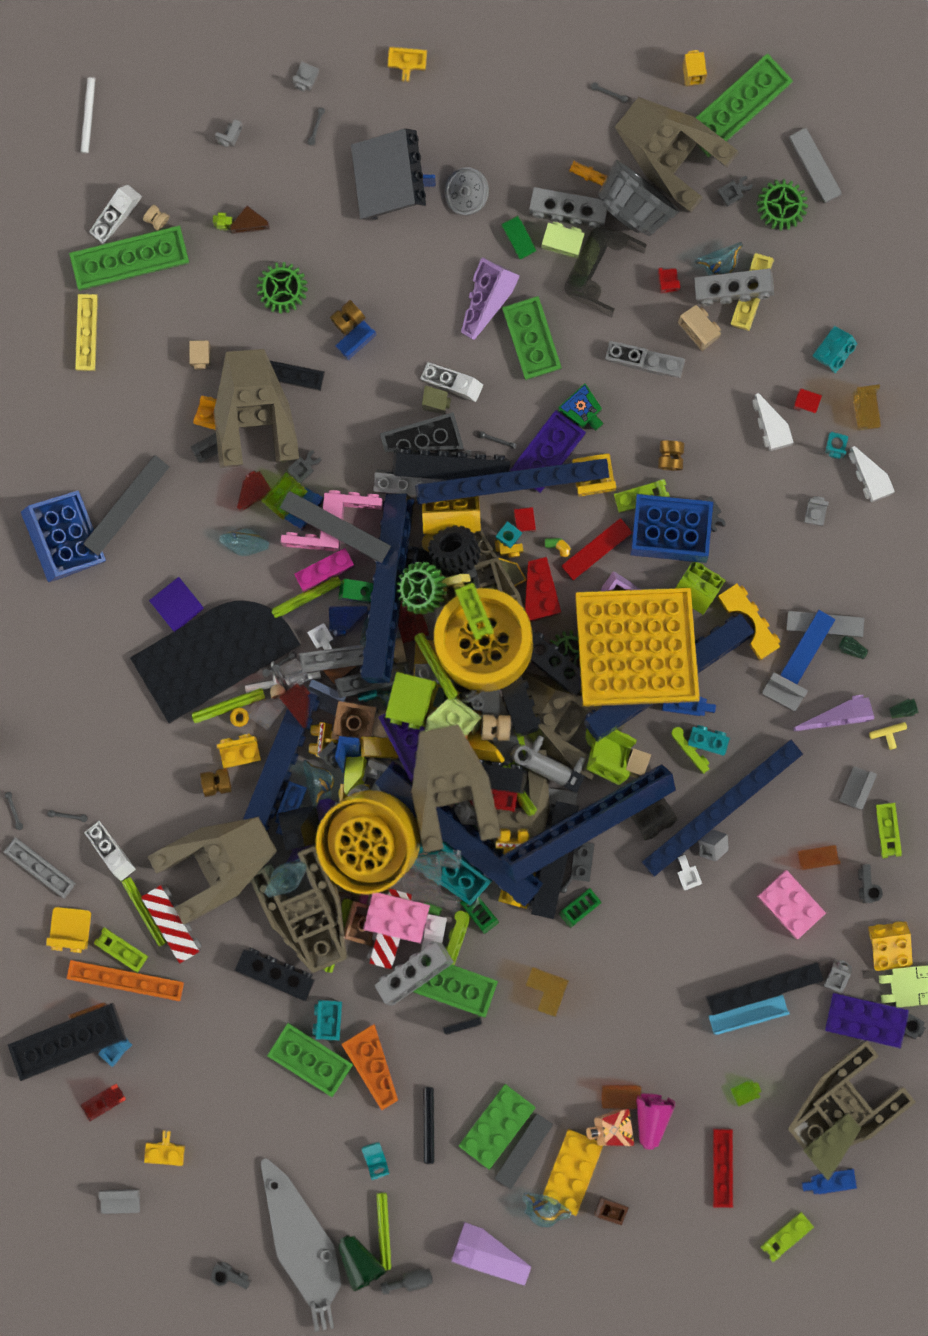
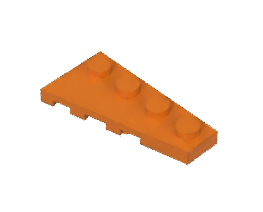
M375 1024L341 1045L380 1109L384 1110L397 1102L398 1097Z

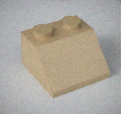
M695 305L680 316L678 324L701 351H704L720 337L721 333L719 331L721 329L716 322H711L707 318L709 315L703 307L699 308Z

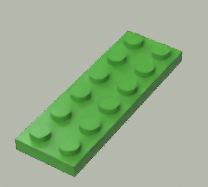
M767 53L701 112L696 119L727 142L791 85L793 80ZM697 144V146H698V147L707 155V157L709 158L711 155H710L708 152H706L703 148H701V147Z
M180 225L69 253L79 291L190 263Z

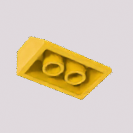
M479 496L422 504L423 534L435 535L441 529L444 530L446 529L445 527H453V525L458 527L465 526V528H469L473 533L481 531Z

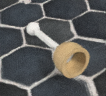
M272 671L274 685L270 689L271 699L285 698V689L278 684L276 672Z

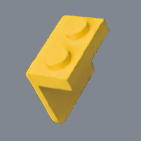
M55 907L52 912L50 938H47L46 946H51V950L62 951L63 947L70 948V952L82 953V949H88L91 912L88 910Z
M907 922L877 924L868 927L872 942L873 964L876 971L910 967L913 964L911 933Z

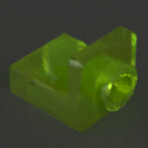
M752 1079L730 1089L738 1107L761 1098L759 1095L762 1092L758 1082H753Z

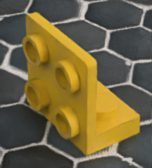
M609 453L572 460V463L607 459L610 478L577 482L578 497L616 491V482L613 477Z
M250 734L241 735L239 740L235 741L231 738L220 740L221 744H216L217 749L220 750L223 768L261 761L257 738L252 737Z

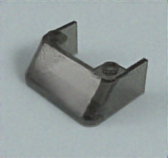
M603 227L594 228L565 282V293L569 297L613 317L615 308L598 301L601 295V287L591 279L607 247L613 250H621L627 245L644 254L647 244L621 231Z

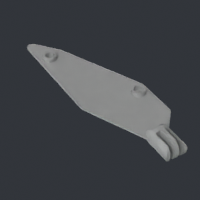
M263 1159L261 1161V1169L277 1258L310 1306L315 1332H319L316 1312L320 1314L322 1330H327L324 1311L326 1310L330 1329H334L330 1304L341 1287L335 1246L288 1176L270 1160ZM272 1182L278 1183L277 1189L271 1188Z

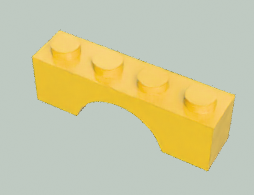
M737 583L720 594L717 599L727 613H741L751 620L754 627V636L749 646L760 661L780 648V640L775 633L771 634L768 627L770 625L764 617L761 618L757 613L759 611L757 605L753 601L750 602L746 597L748 592L743 585L739 586Z

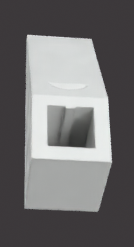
M129 185L118 188L89 232L104 244L133 211L142 196Z
M427 362L420 378L422 381L474 402L477 401L483 388V384L474 377Z
M759 393L755 394V399L752 402L754 410L759 412L760 418H757L760 429H763L765 436H763L765 447H769V451L791 446L793 439L789 425Z
M853 446L850 449L849 458L852 464H856L858 469L856 475L859 481H863L865 486L863 492L866 499L874 502L892 495L895 491L888 474Z
M100 821L84 832L110 871L120 881L136 870Z

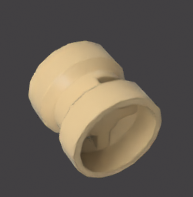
M152 205L144 215L143 220L151 223L159 231L166 225L170 216L160 212L157 206Z

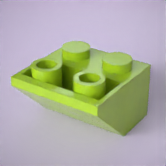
M692 562L676 588H691L692 608L704 615L726 580L719 574L706 568L703 564Z

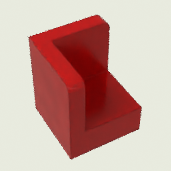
M662 267L658 268L660 294L679 291L680 280H678L677 269L663 270Z
M800 388L793 409L797 411L803 409L815 414L822 395Z
M533 507L514 509L516 528L521 532H536Z

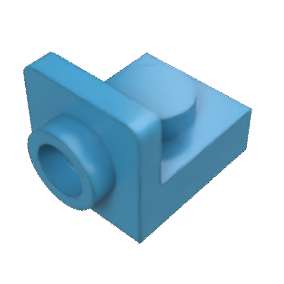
M127 1039L102 1049L98 1055L113 1067L123 1054L131 1048L132 1044Z

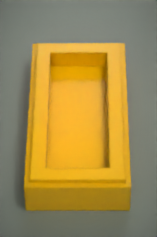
M365 736L360 738L361 757L399 758L389 738Z

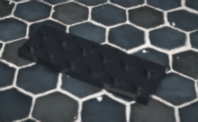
M111 1003L10 1043L8 1048L19 1080L24 1081L127 1039L115 1005Z

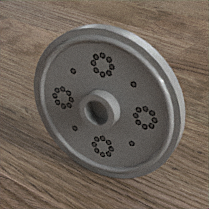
M469 167L460 168L452 173L447 180L445 198L449 207L457 214L473 215L484 207L488 199L489 187L487 180L477 169Z

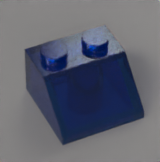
M368 606L329 607V631L334 636H346V633H350L368 615Z

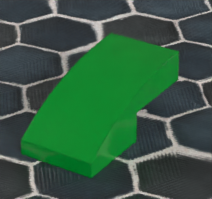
M518 215L501 224L518 259L521 260L537 251Z

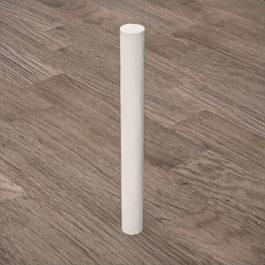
M91 77L87 78L81 153L84 154L89 152L95 78Z
M318 671L284 679L287 685L311 681L312 679H321V673ZM277 679V680H278V684L281 685V686H284V685L282 684L281 680H280V679ZM274 680L245 685L246 693L259 688L263 690L270 689L274 685Z

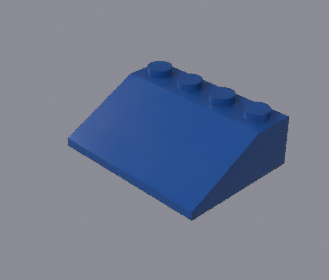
M79 490L28 505L21 511L48 583L106 561L103 551L97 556L83 545L94 528Z
M637 494L631 556L707 563L713 502Z

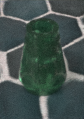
M845 635L838 649L842 650V653L862 660L868 653V649L852 636L848 637Z
M908 698L889 708L892 719L911 717L919 713L914 698Z

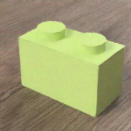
M558 222L548 223L541 248L578 259L585 233H582V230L576 227H571V229L565 228L563 224Z

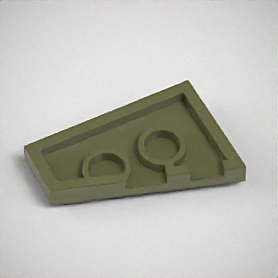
M847 1113L803 1149L827 1181H829L861 1128L850 1114Z

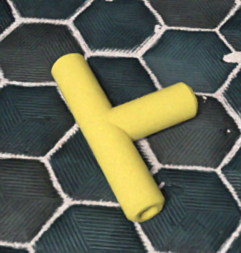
M905 722L871 731L869 732L870 739L886 736L889 749H896L897 746L893 733L906 730L907 725Z

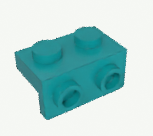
M834 326L812 356L815 360L828 366L832 372L837 373L843 367L848 356L854 352L857 342L851 334Z
M701 725L691 728L689 746L722 756L726 754L730 737L726 736L727 733L717 730L713 733L707 731L708 728Z
M319 1000L318 1004L314 1005V1015L317 1016V1023H313L312 1034L316 1035L318 1040H340L342 1001Z

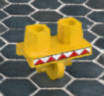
M320 722L318 725H311L310 733L312 736H318V743H310L308 752L316 755V757H320L318 754L331 741L334 744H338V740L332 739V724Z
M500 828L501 837L496 838V848H511L503 849V854H506L530 840L528 829H518V837L510 838V829Z

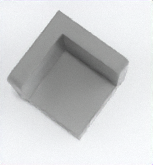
M713 829L698 841L700 857L715 862L729 850L728 835Z

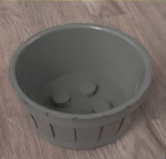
M618 160L614 161L602 187L599 189L598 196L605 202L603 206L614 217L638 234L642 232L650 237L680 212L660 191Z

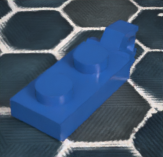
M699 697V702L663 703L662 711L705 716V712L715 713L716 705L708 704L707 699Z
M289 781L276 815L275 822L279 823L276 831L277 834L282 835L278 813L299 809L307 787Z
M854 1169L834 1171L829 1181L821 1173L811 1176V1181L801 1182L802 1190H813V1194L857 1189Z

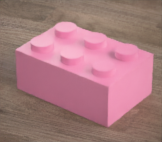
M787 870L783 871L757 895L758 899L795 939H799L826 914Z
M373 893L364 930L421 943L430 905L382 893Z

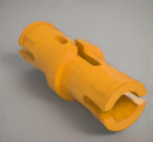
M573 161L569 172L583 177L585 181L590 180L601 186L607 175L593 170L594 167H587L576 161Z

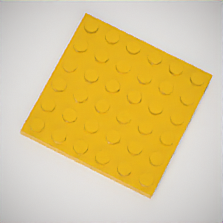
M691 588L575 593L583 706L699 702Z

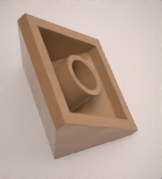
M338 701L332 739L339 740V736L358 738L360 741V738L363 736L371 737L376 707L356 702Z
M353 901L344 930L345 939L372 946L374 932L364 930L370 905Z

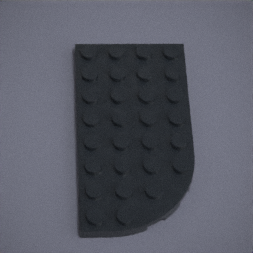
M232 601L212 608L175 632L130 657L170 724L299 647L301 644L288 623L281 616L275 618L271 608L252 601Z

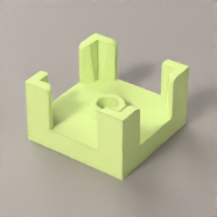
M447 699L427 718L425 730L459 724L465 736L469 732L474 735L479 730L482 717L459 699Z

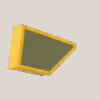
M499 558L515 587L527 581L518 563Z

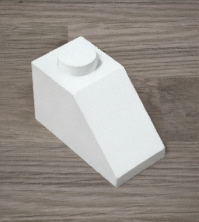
M428 914L421 952L430 942H443L447 918Z

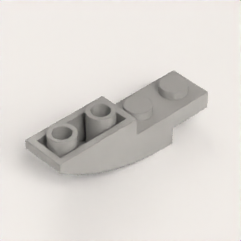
M613 341L609 342L605 360L623 366L681 378L685 363L684 358L648 351L645 348Z

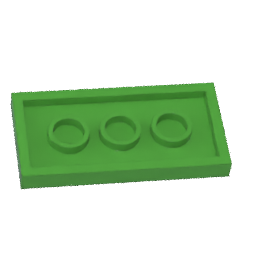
M539 296L502 307L525 381L562 369Z
M430 957L426 959L427 966L431 963ZM450 965L413 992L485 1018L498 981Z
M290 1023L286 1025L267 1055L331 1097L334 1096L353 1066L351 1062Z
M504 1084L458 1146L486 1168L490 1169L536 1107L508 1085Z

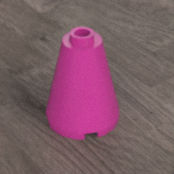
M644 1093L641 1094V1097L637 1096L639 1143L643 1145V1148L653 1150L654 1147H658L676 1103L668 1097L667 1101L661 1099L662 1095Z

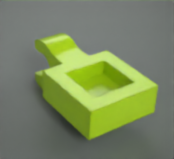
M218 212V216L213 215V225L218 230L227 231L228 228H231L230 226L234 222L232 217H227L226 213Z

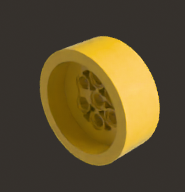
M480 588L476 589L487 617L489 621L497 623L492 628L493 634L481 636V639H488L490 641L489 644L481 646L479 644L481 639L475 640L473 633L467 630L469 623L457 596L447 603L437 619L434 630V643L443 669L454 682L466 689L489 692L512 684L523 674L532 656L533 637L528 616L515 599L498 590ZM483 622L476 624L478 629L485 627ZM501 636H507L509 638V640L506 643H500L498 641L499 637ZM462 642L470 643V647L467 649L460 647ZM498 653L502 657L500 660L494 661L491 659V656ZM475 656H480L482 658V661L479 664H474L472 662V659Z
M376 790L359 791L339 802L324 816L316 836V851L325 873L340 887L359 894L378 893L393 886L413 866L420 848L418 824L409 808L398 798ZM357 822L363 825V830L357 827ZM375 827L382 831V835H378L375 832ZM344 835L349 836L350 843L345 841ZM363 840L368 842L369 848L363 846ZM380 847H386L387 853H383ZM349 854L355 855L356 861L351 860ZM368 859L373 860L375 866H370Z

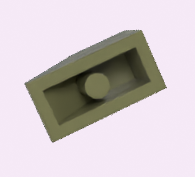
M425 386L422 410L445 414L446 409H450L451 403L448 392Z

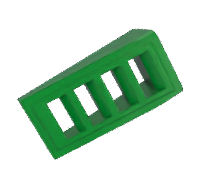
M589 888L560 911L559 915L572 928L602 902ZM585 896H588L594 905L591 906ZM579 901L583 902V904L587 907V910H585L581 906ZM574 905H575L576 908L580 911V913H581L580 916H579L578 913L574 910V908H573ZM568 910L573 915L575 920H573L572 917L567 913Z
M480 897L469 908L467 903L461 900L459 902L484 934L499 923L498 919ZM481 905L482 907L473 914L472 911ZM486 911V914L478 920L477 917ZM488 918H491V920L482 925V923L485 922Z

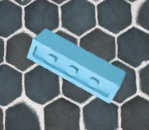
M779 995L717 1015H709L713 1034L718 1035L789 1015L790 1013L787 1010L784 996Z

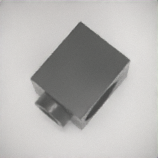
M909 1013L907 1022L913 1020L916 1027L913 1031H908L906 1028L905 1034L916 1039L923 1035L926 1029L924 1027L925 1022Z

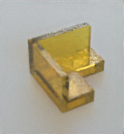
M880 384L857 387L853 392L858 431L881 427L876 396L880 389Z
M532 967L526 986L544 992L537 1011L556 1017L569 980Z

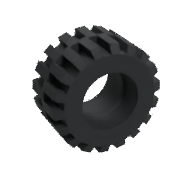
M453 525V527H445L446 529L438 531V534H435L433 540L429 542L428 550L436 569L440 570L444 576L452 577L453 575L466 574L468 570L474 569V565L478 564V559L481 557V551L475 536L465 526L458 527Z

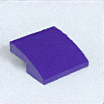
M180 577L176 578L149 600L174 632L204 609Z

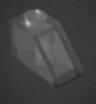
M282 697L259 701L258 704L254 703L248 711L250 713L248 717L269 731L290 702V699Z

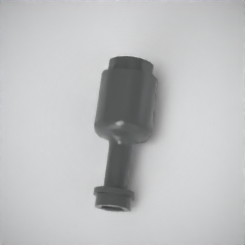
M421 1268L404 1273L402 1280L391 1283L384 1281V1283H381L383 1295H389L390 1291L403 1287L411 1292L429 1287L430 1284H433V1279L429 1268Z

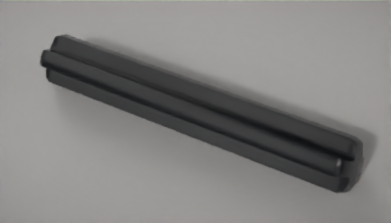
M424 1087V1163L434 1164V1088Z

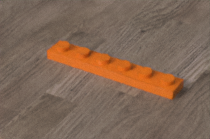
M70 960L67 974L68 980L175 1001H181L184 982L74 960Z

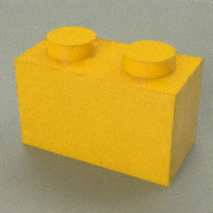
M692 50L685 54L683 71L686 86L705 83L707 70L704 52Z

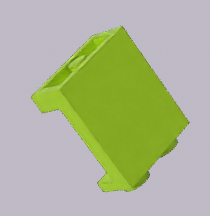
M396 672L385 717L391 719L390 723L402 725V722L409 723L408 727L420 730V726L425 727V718L432 690H436L438 682Z
M618 730L613 731L598 742L593 739L586 770L617 785L622 784L629 778L630 771L626 770L631 747L636 744L637 740Z

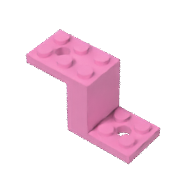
M329 490V493H324L323 509L342 520L344 518V507L383 510V500L377 494H367V497L360 496V493L348 492V495L340 494L341 491ZM323 531L320 533V538L313 534L299 537L298 533L286 532V535L281 536L283 547L334 552L340 551L341 541Z

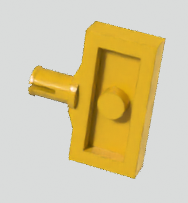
M389 47L388 68L403 70L401 81L405 82L406 75V82H409L410 71L426 70L427 50Z
M166 1130L162 1131L161 1142H146L144 1163L183 1166L185 1145L171 1143V1131H167V1137Z

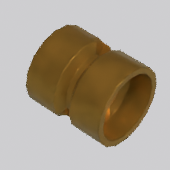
M351 300L342 306V311L337 310L330 316L332 322L345 336L354 329V324L359 325L366 319L364 314ZM344 316H347V317H348V319H349L348 322H346V321L343 319Z
M668 440L660 441L659 452L662 456L659 457L658 469L669 471L683 470L684 459L681 458V455L684 454L685 443Z
M227 768L218 769L215 773L211 771L200 773L205 797L214 796L217 792L220 794L232 792Z

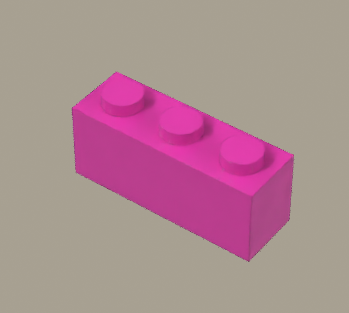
M346 548L294 575L303 592H306L355 566Z

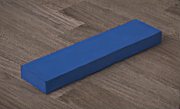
M818 609L780 676L798 684L836 619Z

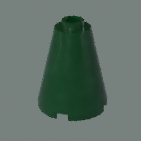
M346 1235L339 1240L338 1248L350 1286L354 1292L370 1285V1282L374 1279L375 1281L386 1273L385 1267L355 1236Z

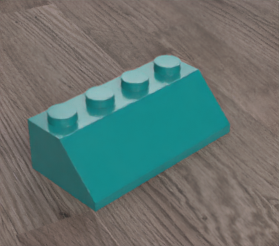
M442 841L443 849L425 853L420 842L419 853L413 865L470 906L492 882V879L485 877L480 869L472 866L464 856L456 853L447 842Z

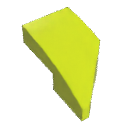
M365 757L346 758L344 773V794L346 796L354 787L365 783L362 780L367 763Z

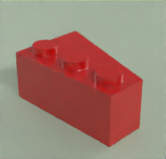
M547 557L528 561L525 612L530 622L561 614Z

